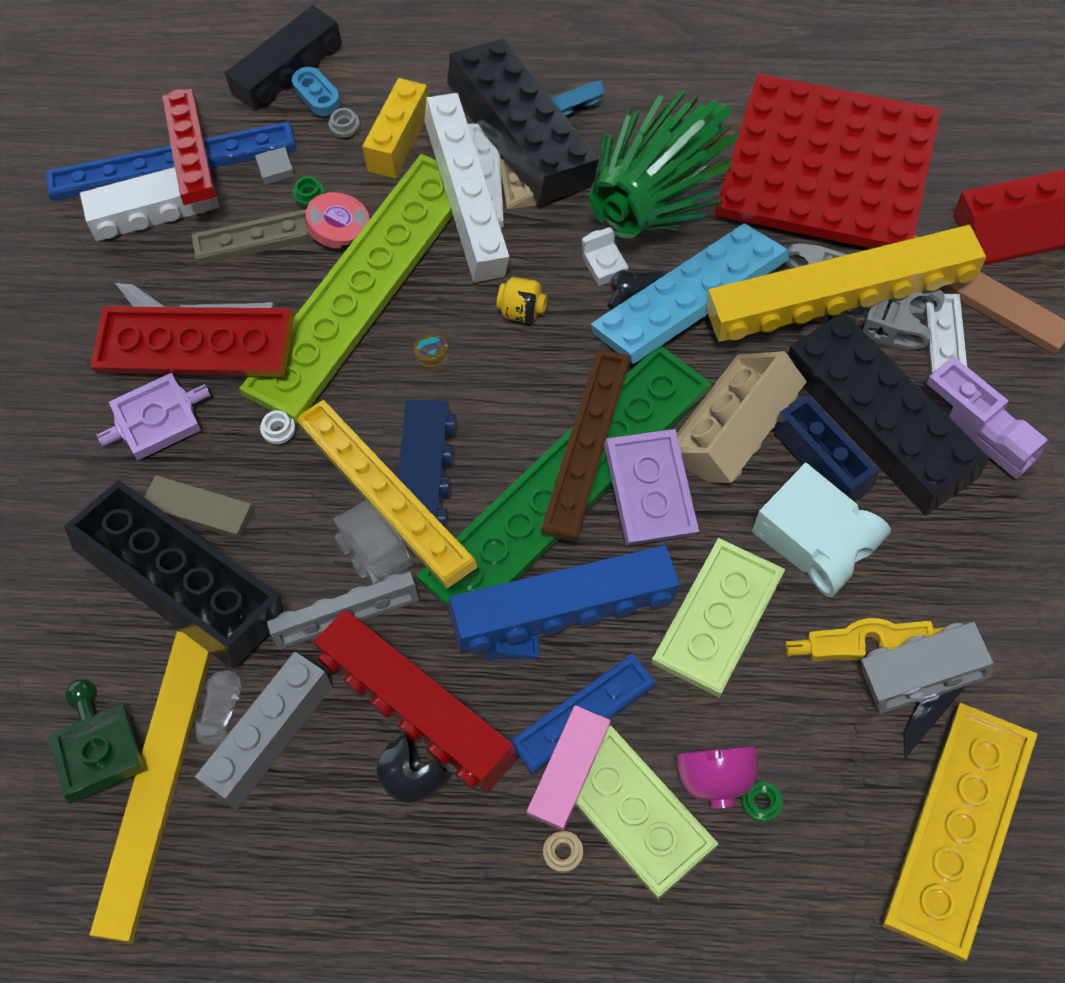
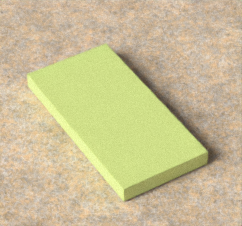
M718 538L652 658V664L720 698L773 597L785 569Z
M610 725L575 806L655 898L659 900L716 849L718 843Z

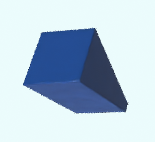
M529 635L526 640L516 644H509L507 641L493 644L490 649L485 651L486 661L539 658V635Z

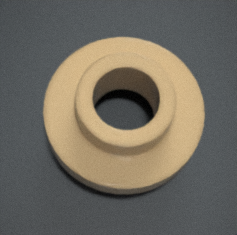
M558 831L546 839L543 846V857L546 864L552 870L560 873L570 872L581 863L583 846L575 834L568 831ZM561 846H566L571 851L570 856L566 859H560L555 854L556 850Z

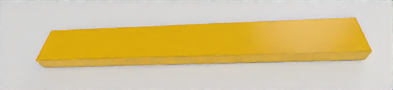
M324 400L299 416L297 420L298 426L446 589L478 567L475 559Z
M177 631L141 754L145 771L135 775L90 931V936L94 938L131 944L134 942L212 657L210 652L183 632Z

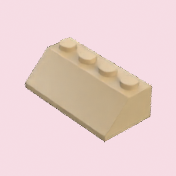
M785 351L738 354L677 433L685 469L707 482L732 483L741 475L745 464L760 449L762 441L771 429L777 426L780 411L797 399L799 391L807 382Z

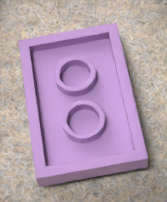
M676 429L607 438L604 442L626 546L695 536L699 529Z

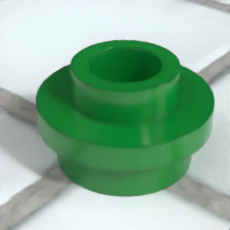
M311 176L298 179L293 188L294 200L297 204L308 207L309 202L316 196L325 194L321 182Z
M758 781L755 782L747 794L743 795L742 806L745 813L751 819L758 822H769L779 815L783 806V799L776 786L769 782ZM757 797L766 798L769 802V807L765 809L757 807L755 799Z

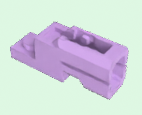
M951 357L929 376L926 384L953 405L949 415L952 421L987 456L1011 476L1018 479L1038 460L1049 440L1026 421L1016 420L1006 412L1005 408L1009 401L957 358Z

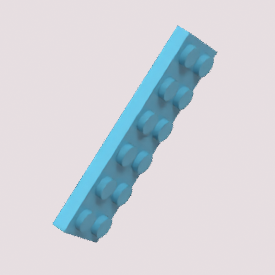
M744 223L591 323L592 332L619 354L631 356V363L634 364L708 314L706 311L708 289L767 275L789 260L788 249Z

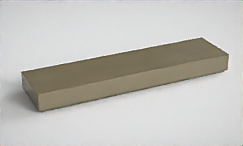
M306 209L191 234L198 266L315 240L309 234L308 227L305 224Z

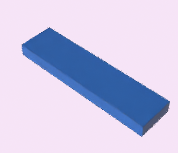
M632 653L509 742L514 745L517 756L529 772L534 775L548 765L574 706L610 720L655 688L656 682Z

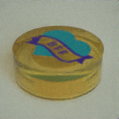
M433 332L425 333L418 337L414 343L417 361L426 367H436L445 362L448 357L446 339L442 335Z

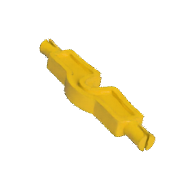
M867 618L858 620L845 629L812 631L809 633L807 640L785 641V651L787 657L810 655L813 662L827 660L858 661L866 655V637L874 638L879 648H888L890 650L902 646L905 641L919 635L929 637L941 633V630L945 627L933 628L931 621L894 624L884 619Z

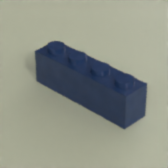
M406 400L397 478L447 528L448 512L447 508H443V498L450 496L451 481L450 476H446V467L453 465V445H449V436L456 434V414H450L448 401ZM394 532L396 541H403V540Z

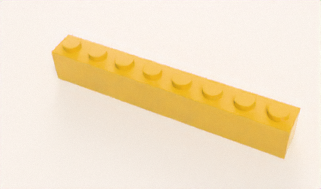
M966 225L708 289L706 311L718 342L729 339L738 340L749 334L761 331H774L784 325L792 323L802 324L816 317L828 314L838 315L848 309L860 306L870 307L880 301L892 298L902 299L912 293L924 290L934 291L944 285L956 282H969L979 276L986 255L971 226Z

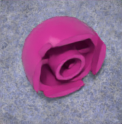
M755 746L677 754L678 773L684 788L696 799L710 801L711 808L735 806L734 798L747 794L754 786L758 775V759Z

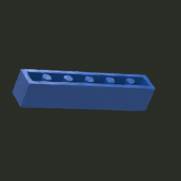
M664 545L450 596L448 613L459 651L470 650L471 653H479L490 649L493 644L507 641L509 644H516L526 640L529 635L544 632L545 635H552L561 632L566 626L580 623L581 626H588L597 623L602 617L614 614L617 617H625L636 612L638 608L650 605L652 608L664 607L674 600L680 583L667 547Z

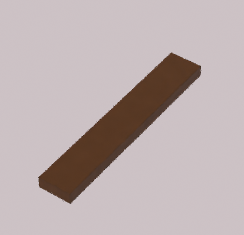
M597 349L542 523L541 535L577 543L605 450L604 442L611 430L631 363V356Z

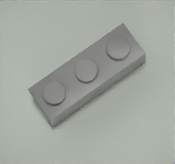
M975 622L966 625L954 623L943 628L941 633L929 637L924 635L915 636L905 641L902 646L890 650L888 648H879L870 652L866 658L861 659L862 673L879 714L992 678L994 665Z

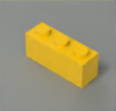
M398 78L362 145L368 172L394 179L397 178L425 123L426 98L429 97L427 85Z

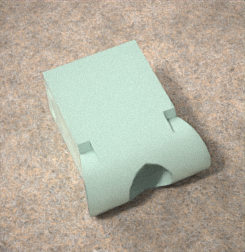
M805 462L761 508L752 533L801 571L807 572L820 592L832 598L852 577L855 562L870 556L891 534V528L879 516L868 511L859 510L858 504Z

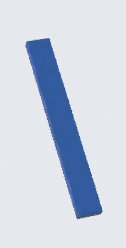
M290 121L204 139L210 169L256 160L255 155L282 147L286 148L287 153L296 151ZM171 145L46 171L48 195L51 201L80 196V192L174 168Z

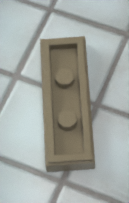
M155 475L144 497L176 521L239 540L254 510L251 503Z

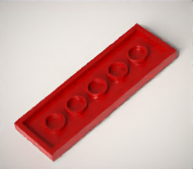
M103 306L90 368L96 373H172L178 375L284 377L295 313L290 308Z

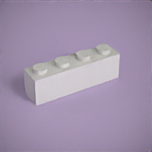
M175 167L80 192L86 223L96 241L113 238L114 236L219 208L217 197L184 206L179 193Z

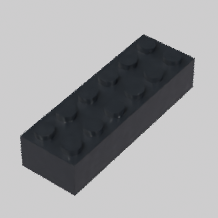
M504 39L450 53L447 76L448 85L454 93H458L460 101L524 186L526 185L530 188L534 195L533 198L538 204L592 187L599 158Z
M844 311L790 346L788 356L807 381L803 388L925 516L980 477L989 457Z
M119 479L64 526L73 551L232 670L270 633L267 621L275 619L283 613L281 596Z

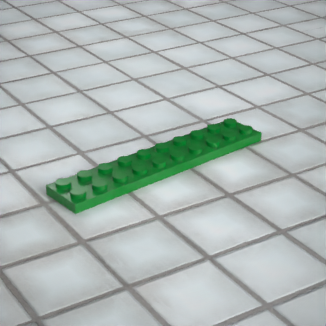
M658 347L646 355L627 374L608 438L670 430L710 391L711 382L664 347ZM573 426L455 538L475 559L478 566L475 570L448 589L444 587L427 567L416 575L418 582L447 608L450 596L519 580L559 540L541 535V527ZM605 450L586 512L613 487Z

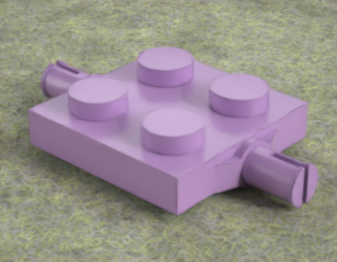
M167 374L109 401V405L114 413L115 426L96 434L102 447L122 438L130 446L138 461L201 431L194 417L192 405L211 397L205 383L186 393L177 384L173 374Z

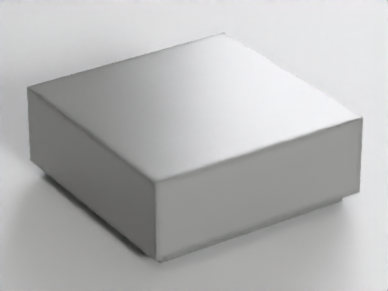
M285 147L255 155L264 185L294 177Z

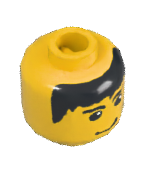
M512 277L507 283H501L496 305L497 309L501 310L505 319L531 324L536 320L538 314L544 315L548 296L542 294V286L538 281Z

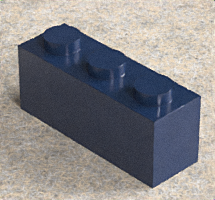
M808 394L780 411L775 434L802 464L806 462L854 502L872 491L879 469Z

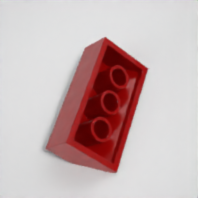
M1065 169L961 192L953 218L958 227L971 226L986 255L983 266L1065 248Z

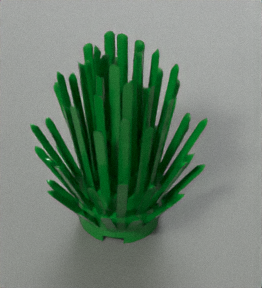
M682 90L668 108L664 106L649 126L663 100V95H659L628 149V141L639 117V111L636 110L631 118L633 110L630 105L612 156L613 137L611 134L607 137L605 132L603 134L598 177L592 184V192L588 194L590 207L599 222L602 223L606 220L612 227L617 229L614 234L619 237L633 238L641 231L679 230L678 228H681L678 223L670 222L703 218L705 214L695 210L721 204L722 200L715 199L692 205L695 201L714 195L716 190H708L670 204L667 203L697 185L727 171L729 166L733 164V162H726L728 158H721L709 167L704 165L734 143L739 137L738 133H734L729 138L728 135L722 137L732 127V125H726L721 130V122L732 113L730 107L725 108L723 103L718 104L717 101L711 100L707 105H698L683 120L686 113L698 101L697 95L690 103H685L674 117H668L684 97L685 90Z

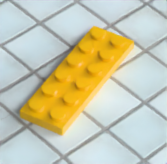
M960 703L957 706L882 927L961 962L967 960L1037 733Z

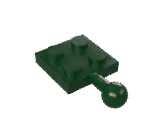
M77 679L71 682L65 692L66 701L71 707L77 709L80 722L49 735L63 797L69 804L145 771L127 709L121 703L95 715L92 703L96 699L97 691L93 683L86 679Z

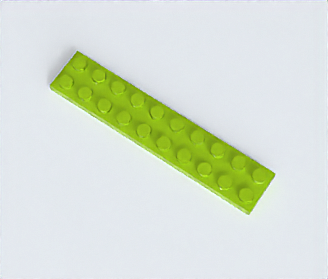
M423 154L419 155L296 314L285 376H248L239 388L243 397L271 411H283L290 419L294 420V423L298 424L299 416L312 406L453 216L435 159Z

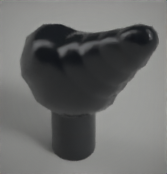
M617 271L612 275L611 285L615 293L607 306L611 310L625 302L627 297H632L663 277V273Z

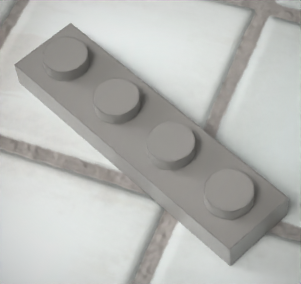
M411 572L393 574L373 585L355 587L347 594L332 599L318 600L310 607L281 613L277 618L267 621V624L278 650L318 637L344 609L359 621H363L420 600Z

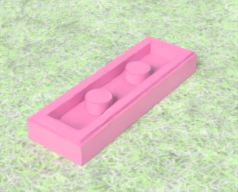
M574 706L526 811L527 816L561 831L565 830L611 725V720Z

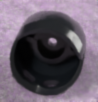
M401 734L395 741L387 745L378 759L376 768L378 780L386 793L395 800L404 803H414L429 797L439 790L449 777L448 771L436 763H429L419 770L417 749L414 742L405 734Z

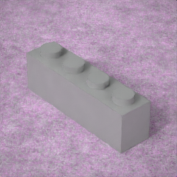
M294 652L196 774L195 778L207 791L237 811L331 690L332 685L325 671L297 652Z

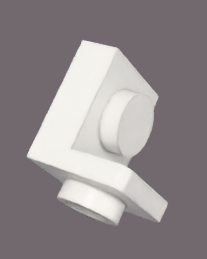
M612 227L593 231L582 238V258L598 286L611 282L612 275L617 271L628 270V265L614 243Z

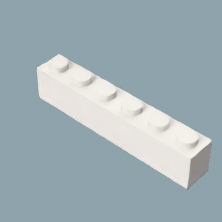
M458 93L427 97L424 121L473 282L505 277L509 254Z

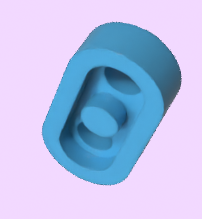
M304 67L293 74L292 83L295 93L313 113L319 116H329L340 108V98L337 89L318 69Z
M598 80L551 99L561 112L567 115L574 112L572 107L583 102L585 107L601 101L600 95L604 94L605 90L602 81Z

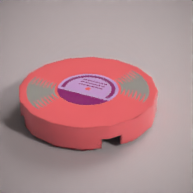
M328 192L318 195L309 202L305 212V224L311 237L320 244L331 248H342V245H351L369 221V213L365 206L356 198L344 193Z

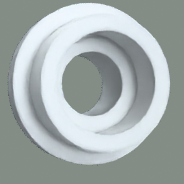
M279 410L267 413L260 426L263 438L271 444L287 442L292 438L296 429L294 420L290 419L285 412ZM277 427H283L279 431H274Z

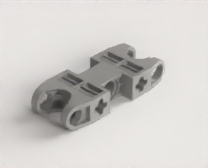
M797 243L788 247L789 260L785 263L790 268H796L847 254L822 246ZM794 255H800L805 259L797 258ZM940 289L934 291L924 290L912 293L902 299L892 298L880 301L870 307L860 306L845 310L844 312L850 318L864 322L863 331L872 340L892 347L917 350L929 344L931 331L912 314H923L925 312V298L922 296L931 297L935 300L933 301L934 312L940 311L944 304L945 296ZM829 314L811 320L825 324ZM879 327H882L881 334H877Z

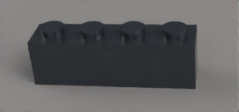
M314 5L310 6L224 72L231 94L256 112L292 84V76L297 70L304 67H314L342 44L337 21Z

